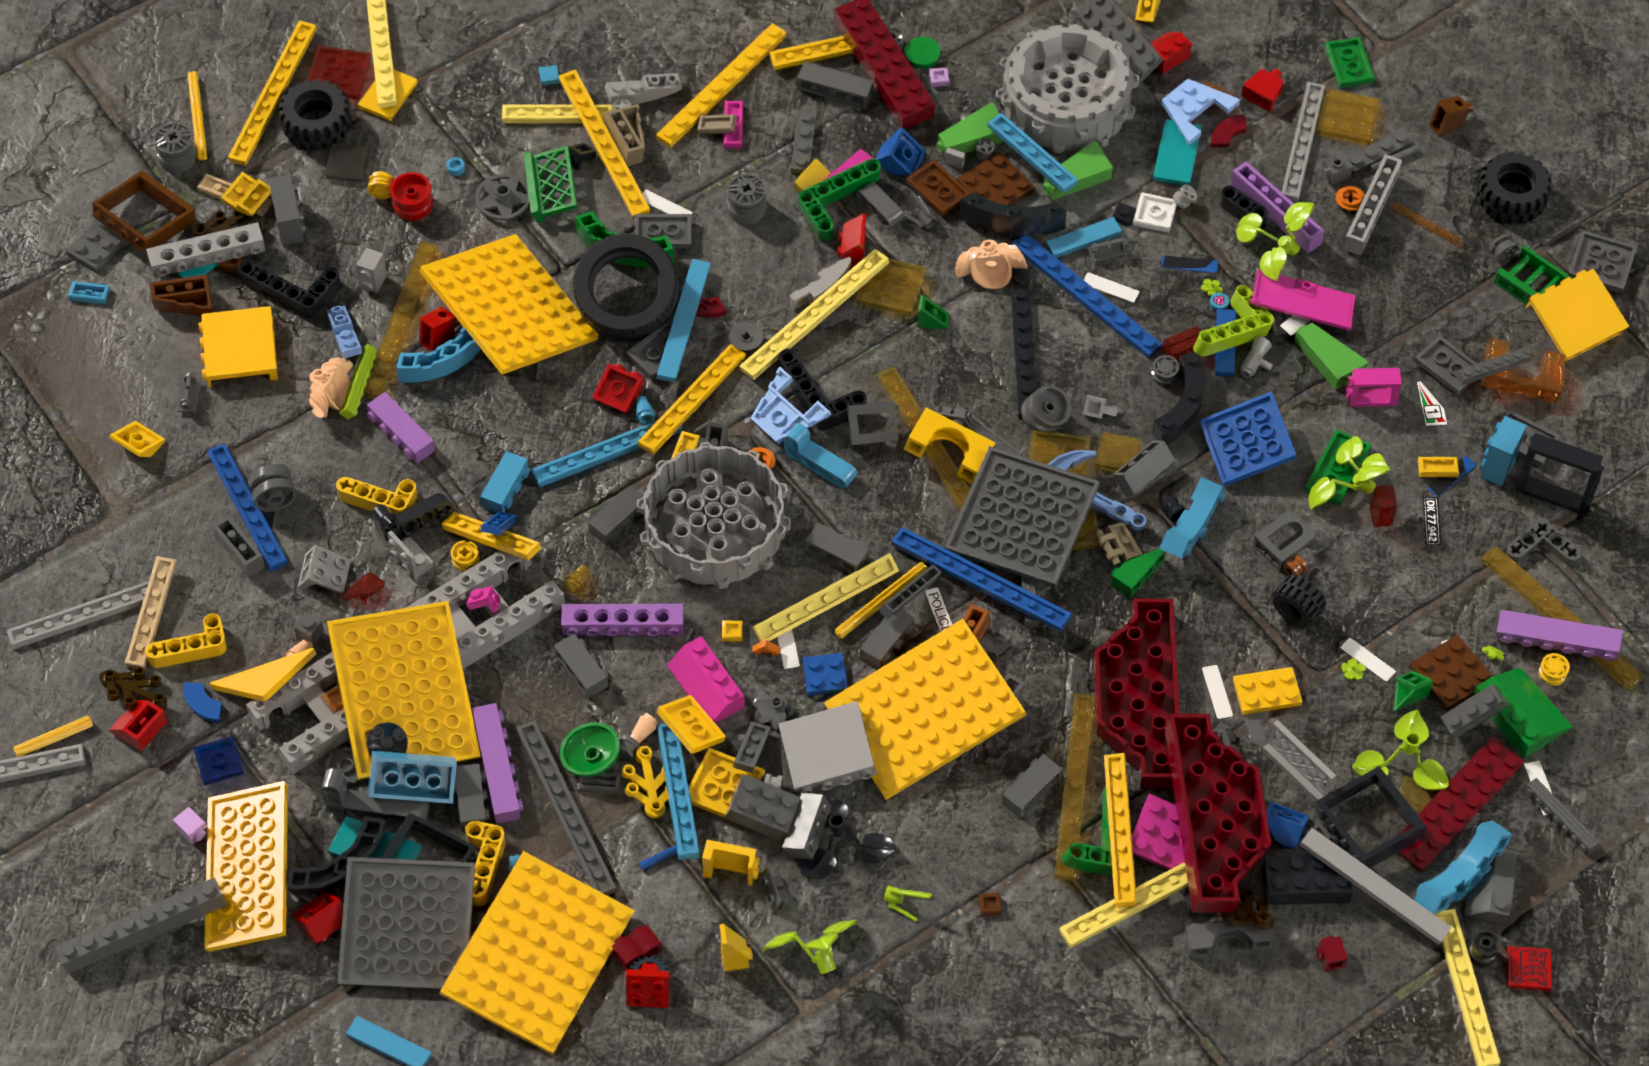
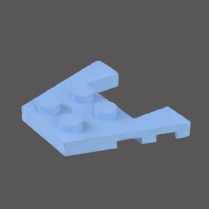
M1190 79L1184 81L1162 99L1163 107L1172 121L1178 126L1179 132L1183 134L1188 145H1191L1201 136V131L1190 122L1213 103L1226 113H1230L1240 104L1238 98Z
M781 367L776 371L775 379L770 382L769 390L765 397H762L751 417L752 421L777 444L784 441L785 436L797 423L809 428L831 415L830 411L819 401L804 415L789 403L780 393L793 379Z

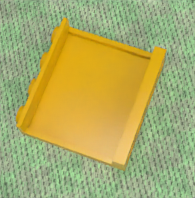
M1594 268L1586 271V269L1580 271L1573 279L1570 277L1560 282L1561 285L1557 287L1555 285L1550 286L1541 295L1540 293L1534 294L1529 298L1530 302L1525 306L1526 308L1533 307L1561 353L1557 357L1560 364L1622 334L1629 327Z
M271 306L202 314V322H199L200 334L203 333V337L200 338L201 349H204V353H201L202 365H205V369H202L203 381L207 380L208 388H211V380L269 374L270 380H278Z

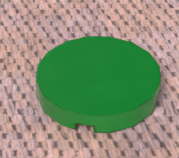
M917 37L906 44L904 56L908 62L913 64V67L926 69L934 66L940 60L941 49L935 40L929 37Z

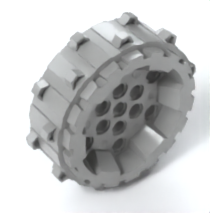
M1075 24L1069 25V27H1062V25L1051 26L1044 31L1043 29L1036 32L1032 30L1027 33L1023 41L1017 44L1011 55L1007 58H1001L999 69L1004 72L1003 88L996 91V102L1003 105L1005 115L1010 121L1039 146L1051 148L1054 153L1062 154L1065 150L1079 151L1094 141H1097L1100 147L1108 145L1109 138L1118 133L1126 120L1134 118L1136 108L1130 105L1132 89L1139 86V75L1132 73L1128 58L1122 52V44L1118 41L1113 42L1108 37H1103L1102 33L1093 29L1088 31L1083 29L1082 26Z
M704 442L696 449L686 450L677 454L671 460H660L656 464L657 473L649 481L643 498L637 500V511L644 514L646 529L640 534V542L642 546L649 547L658 562L669 570L670 578L674 580L679 578L687 579L702 585L715 584L719 589L727 588L730 582L741 581L750 577L758 570H768L773 566L772 556L777 552L786 531L791 530V518L784 516L783 499L788 496V488L785 483H779L776 480L774 473L766 464L759 461V453L753 450L747 453L733 447L712 446L709 442Z

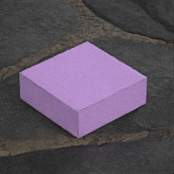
M948 68L929 69L931 87L949 86Z

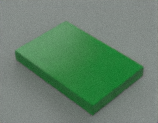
M1360 37L1325 42L1324 47L1339 88L1374 83L1375 77Z

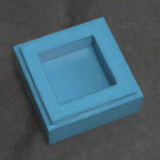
M557 65L539 67L541 86L560 83Z

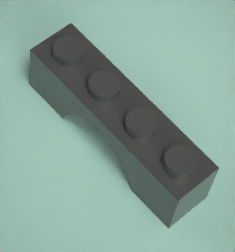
M1213 921L1210 924L1202 925L1194 923L1186 926L1184 934L1189 959L1210 956L1212 947L1218 941L1225 938L1239 939L1251 951L1272 948L1274 943L1272 928L1260 930L1255 925L1240 923L1238 927L1232 928L1227 925V921Z

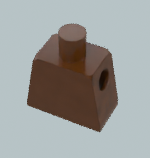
M1460 96L1439 100L1428 125L1441 137L1461 127L1467 115L1473 112V105L1470 102H1465Z

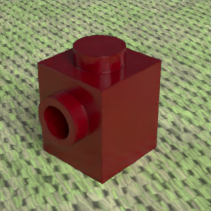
M1327 936L1320 940L1319 946L1316 948V956L1318 961L1322 962L1324 971L1345 968L1348 958L1341 936Z

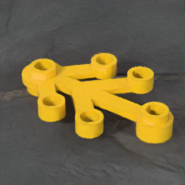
M641 746L635 753V760L642 764L645 779L635 773V768L632 765H625L622 770V776L633 781L627 785L625 793L645 806L646 814L650 818H658L664 814V803L668 800L667 787H665V791L658 798L656 790L665 781L664 769L662 767L661 773L654 780L650 763L653 756L652 750L648 746ZM639 787L648 793V797L638 791Z

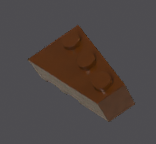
M207 274L150 282L151 298L155 310L201 317L202 314L213 313L211 289Z

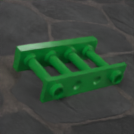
M1524 245L1519 256L1520 261L1509 272L1501 268L1496 274L1494 284L1527 305L1530 302L1529 298L1538 293L1531 286L1542 275L1551 280V282L1540 292V295L1545 293V290L1552 285H1561L1560 282L1570 276ZM1526 265L1536 270L1525 282L1515 277Z

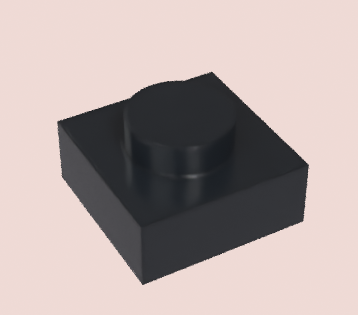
M1119 202L1112 217L1115 218L1117 223L1130 226L1137 208Z

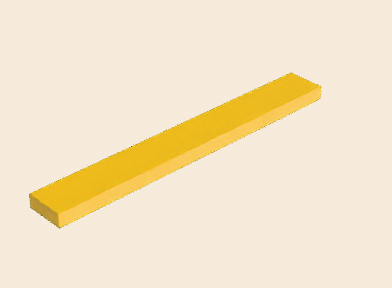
M730 344L638 441V446L654 455L746 358V353Z
M1125 753L1104 755L1116 908L1137 906Z

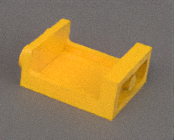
M707 840L702 857L703 877L711 879L714 868L748 874V885L753 886L754 879L758 880L760 858H757L756 849Z

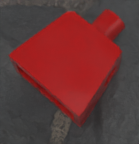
M1264 69L1259 70L1243 84L1241 97L1271 112L1282 92L1284 83L1283 79H1281L1282 72L1278 69H1273L1271 73Z
M439 307L420 318L419 343L430 352L435 351L437 347L443 345L454 335L455 322L458 319L444 307Z

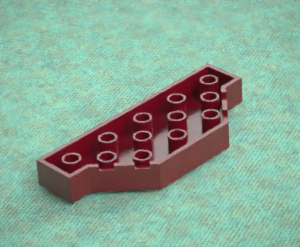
M1133 599L1132 618L1122 629L1116 631L1103 646L1095 650L1093 669L1096 734L1118 753H1125L1126 760L1139 770L1140 789H1174L1164 729L1169 714H1180L1174 599Z
M1169 714L1164 729L1192 913L1234 912L1240 902L1238 884L1264 857L1271 845L1259 768L1254 764L1250 765L1242 758L1239 752L1230 745L1226 746L1219 740V736L1213 733L1210 714Z

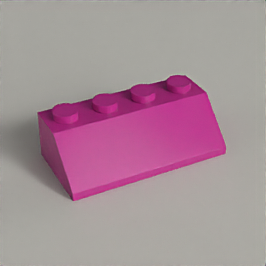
M702 636L685 644L668 663L667 667L688 696L692 695L715 724L745 708L743 693Z

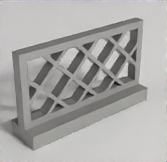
M1276 720L1272 725L1269 743L1263 747V752L1315 802L1335 791L1333 785L1336 775L1284 725Z

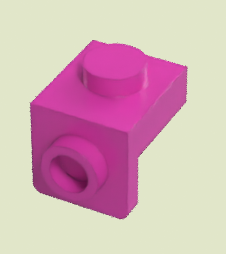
M492 586L483 589L478 588L470 593L466 605L469 610L488 606L492 614L498 611L501 599Z

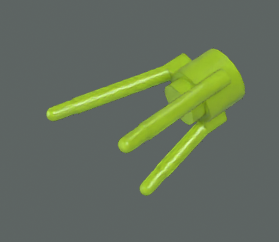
M888 886L884 895V902L889 903L888 908L894 909L916 922L917 918L898 907L897 903L901 904L904 896L930 899L932 894Z

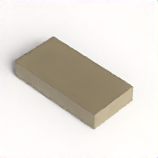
M735 114L700 116L697 132L698 134L734 133L737 118Z

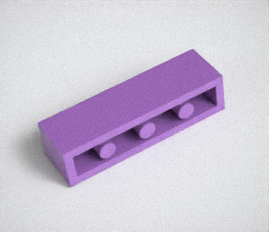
M386 392L367 404V416L372 423L376 422L384 435L388 434L396 447H400L409 460L412 459L418 464L435 452L434 440Z

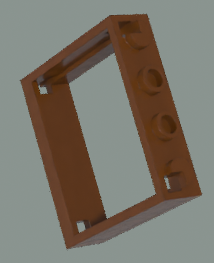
M143 170L93 202V217L146 255V249L162 245L195 223L196 208ZM140 190L178 216L148 237L143 236L110 212L111 209Z

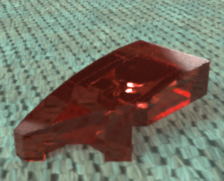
M370 571L344 594L343 599L349 601L350 598H359L361 602H367L368 596H372L384 588L385 581Z

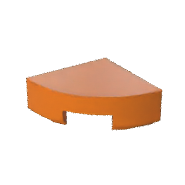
M764 640L754 645L752 652L757 655L771 653V656H776L780 654L781 648Z

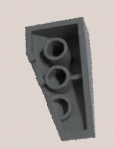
M1504 849L1500 856L1496 855L1489 864L1492 866L1490 871L1468 895L1463 918L1506 927L1513 898L1518 852Z

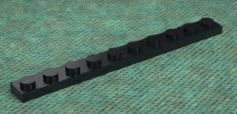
M1024 257L1028 265V257ZM1028 266L1027 269L1012 268L1010 278L1018 418H1022L1021 410L1024 401L1036 391Z

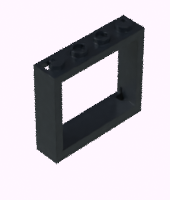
M1534 433L1515 491L1583 515L1586 508L1590 509L1604 469V466H1601L1603 456ZM1536 454L1591 473L1584 495L1530 477Z
M1380 766L1316 801L1317 810L1315 812L1319 816V820L1326 823L1328 832L1332 837L1335 836L1338 839L1340 848L1347 851L1348 854L1369 869L1426 837V825ZM1376 784L1410 829L1363 854L1330 811V808Z
M409 812L381 859H396L413 830L464 854L465 856L461 862L474 863L477 855L475 845Z

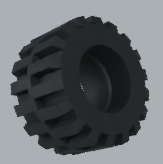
M1296 575L1285 577L1271 595V602L1278 613L1290 623L1301 628L1312 626L1326 608L1325 598L1316 586Z

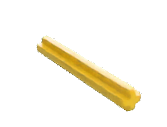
M89 716L75 720L14 746V752L17 757L29 754L92 727V720Z

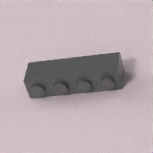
M804 62L797 77V89L867 108L873 95L874 81L819 66L815 63Z

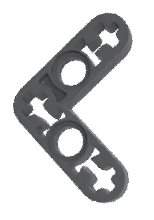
M1538 520L1507 546L1505 553L1509 561L1519 562L1542 543L1568 565L1577 564L1581 557V550L1546 520ZM1543 528H1544L1545 531L1542 530L1541 532L1538 533V536H1537L1536 534H1537V532H1538V529H1543ZM1531 538L1534 543L1526 544L1523 539ZM1558 539L1562 545L1555 546L1551 540ZM1519 546L1521 547L1519 553H1511L1512 551H1517L1519 549Z

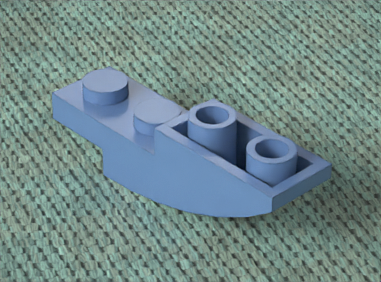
M345 305L335 306L326 310L343 358L362 354L360 343Z

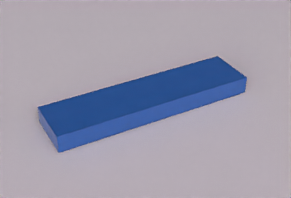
M1217 309L1216 326L1236 320V310ZM1235 347L1215 353V375L1234 377Z
M499 511L481 525L480 532L501 535L516 523L517 516Z

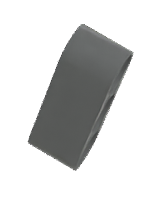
M870 182L856 191L859 202L885 228L889 229L904 219L902 210L874 182Z

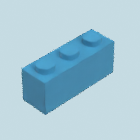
M507 451L505 452L480 496L482 508L497 513L499 511L505 512L506 509L511 507L513 496L515 493L518 494L521 482L529 475L528 459Z

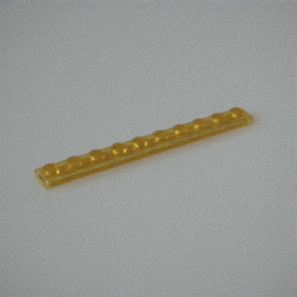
M420 241L374 366L370 372V377L367 380V386L364 388V397L375 399L386 392L427 282L419 272L420 267L435 261L439 250L438 244Z
M893 366L877 373V379L890 400L895 401V405H899L900 416L911 433L923 412ZM935 440L928 445L924 455L960 513L970 488L965 480L956 476L958 469L941 441Z
M1497 546L1482 556L1481 561L1543 616L1584 623ZM1619 654L1618 660L1614 659L1611 661L1598 656L1591 657L1629 691L1640 683L1645 676L1621 654Z
M1074 694L1054 874L1055 879L1075 881L1076 869L1066 867L1062 862V855L1072 843H1079L1095 695Z

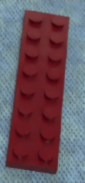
M1492 736L1449 781L1448 787L1442 789L1418 814L1419 818L1426 825V837L1397 854L1422 873L1523 766L1524 761ZM1408 825L1405 827V829H1404L1401 833H1403V832L1407 831L1408 829H1410V828L1408 827Z

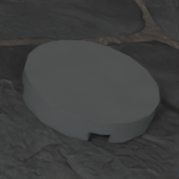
M339 748L340 750L332 752L326 759L325 770L329 768L341 770L345 775L347 787L355 785L361 780L357 778L352 748Z

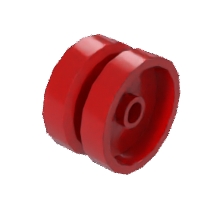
M407 172L393 180L390 185L392 207L397 216L408 221H414L426 217L433 208V195L428 178L423 174Z

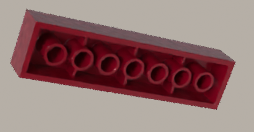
M853 0L834 8V22L869 79L874 81V87L898 126L905 130L934 117L935 104L871 1Z

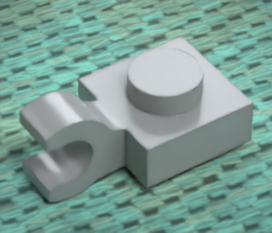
M1087 395L1083 415L1102 419L1103 413L1116 416L1119 407L1105 405L1106 399Z

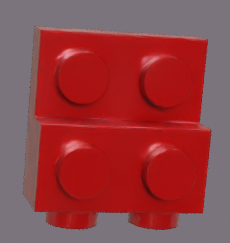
M608 363L592 399L628 414L635 398L639 397L646 381L642 378L643 375L636 371L630 373L625 371L626 368L620 364L615 363V365H611Z

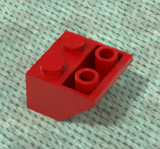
M136 700V707L134 709H127L109 729V732L142 752L167 723L166 715L163 709L149 700Z

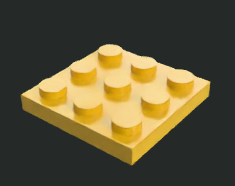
M709 748L689 785L691 805L724 818L736 784L742 774L762 781L766 774L765 769L756 766L754 772L749 773L733 768L734 757Z

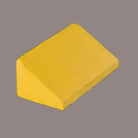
M815 159L794 183V190L800 193L802 190L823 181L831 172L819 160Z

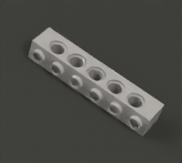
M1384 155L1346 235L1344 250L1362 255L1400 174L1402 160Z
M257 222L146 250L153 277L156 278L251 254H258L265 251V246Z

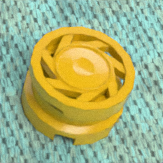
M374 172L369 177L368 193L378 199L390 198V185L395 178L387 172Z
M459 541L451 549L453 566L459 571L465 572L470 569V566L473 567L480 561L478 547L471 541Z
M1552 653L1546 655L1539 668V677L1550 686L1562 684L1566 680L1570 669L1568 660L1560 654Z

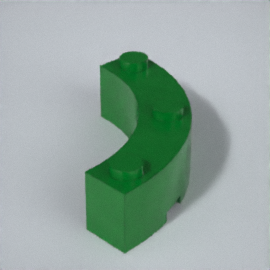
M593 211L575 216L576 232L588 247L594 246V243L605 239V237L620 234L617 232L612 233L606 229V226L596 217ZM667 235L649 238L654 243H658L668 253L672 263H674V248ZM622 258L613 261L633 267H651L646 262L634 258Z

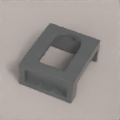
M895 401L847 406L851 445L899 440V436H902L901 425L897 424V417L900 416L899 405H895ZM885 412L892 416L893 426L889 431L859 434L857 415Z
M1288 510L1254 535L1252 546L1280 572L1283 570V564L1306 546L1314 547L1316 535L1311 528L1302 523L1299 516L1294 515ZM1285 525H1288L1300 537L1280 551L1268 538Z

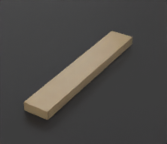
M156 557L124 663L126 667H142L146 669L148 659L145 649L150 643L154 642L177 565L175 559Z

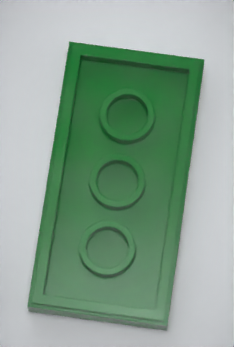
M1335 430L1305 485L1304 491L1310 493L1313 485L1324 477H1328L1330 481L1336 479L1349 484L1353 483V477L1357 472L1350 464V461L1344 465L1336 461L1338 449L1353 436L1340 430ZM1363 440L1361 455L1353 459L1359 469L1372 447V444ZM1335 483V494L1328 501L1340 506L1349 487Z

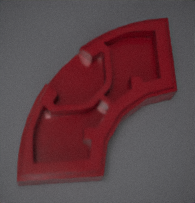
M1245 114L1231 116L1220 122L1213 131L1210 147H1229L1230 141L1234 136L1246 133Z
M701 297L696 316L715 318L727 315V311L719 297Z

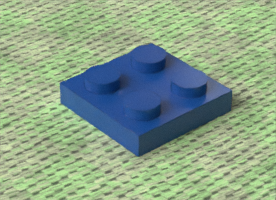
M843 653L803 657L807 696L840 693L847 689Z

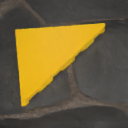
M310 648L210 683L212 690L266 702L316 655L315 649Z

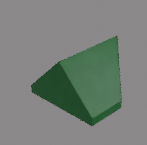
M921 295L918 327L947 329L949 312L925 295Z
M1415 671L1397 677L1394 712L1428 698L1433 684L1432 679Z

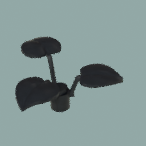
M824 792L823 795L832 805L831 812L825 823V828L830 827L831 831L829 833L828 850L825 852L822 848H818L813 859H802L801 874L804 877L813 879L823 878L831 874L837 864L836 858L830 855L834 836L842 837L846 832L849 833L859 847H862L860 855L869 863H880L886 860L896 851L897 846L890 838L879 833L866 834L863 838V843H861L851 831L850 826H846V819L849 815L846 804Z

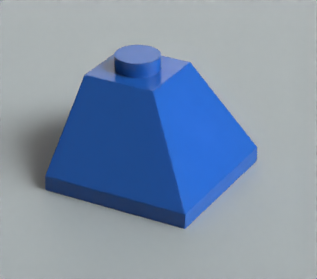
M899 128L880 147L876 160L880 162L881 167L886 172L907 178L918 170L926 150L903 128Z
M1270 802L1266 808L1269 829L1275 841L1281 843L1280 845L1286 849H1296L1310 816Z

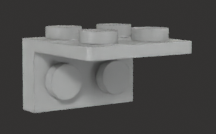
M392 531L388 532V545L391 549L389 553L394 561H399L402 564L401 566L406 574H411L416 579L434 567V562L411 537L401 542Z
M314 545L305 554L298 588L305 591L309 586L317 584L342 594L345 589L351 560Z

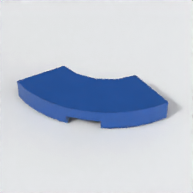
M183 682L185 700L197 716L210 722L220 723L222 702L213 700L206 694L204 683Z

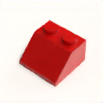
M1168 32L1151 42L1164 59L1156 67L1162 74L1191 57L1192 42L1181 32Z
M861 214L844 223L843 231H839V242L842 245L838 246L837 258L844 260L850 257L851 266H856L864 259L866 214Z
M325 891L295 911L291 916L310 940L315 943H321L327 940L331 933L342 929L344 905L339 898Z

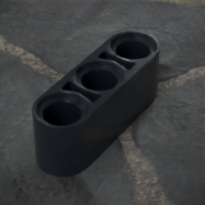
M1225 186L1222 189L1220 197V207L1239 220L1248 214L1256 213L1263 219L1259 228L1263 229L1266 226L1268 211L1264 206L1233 186Z

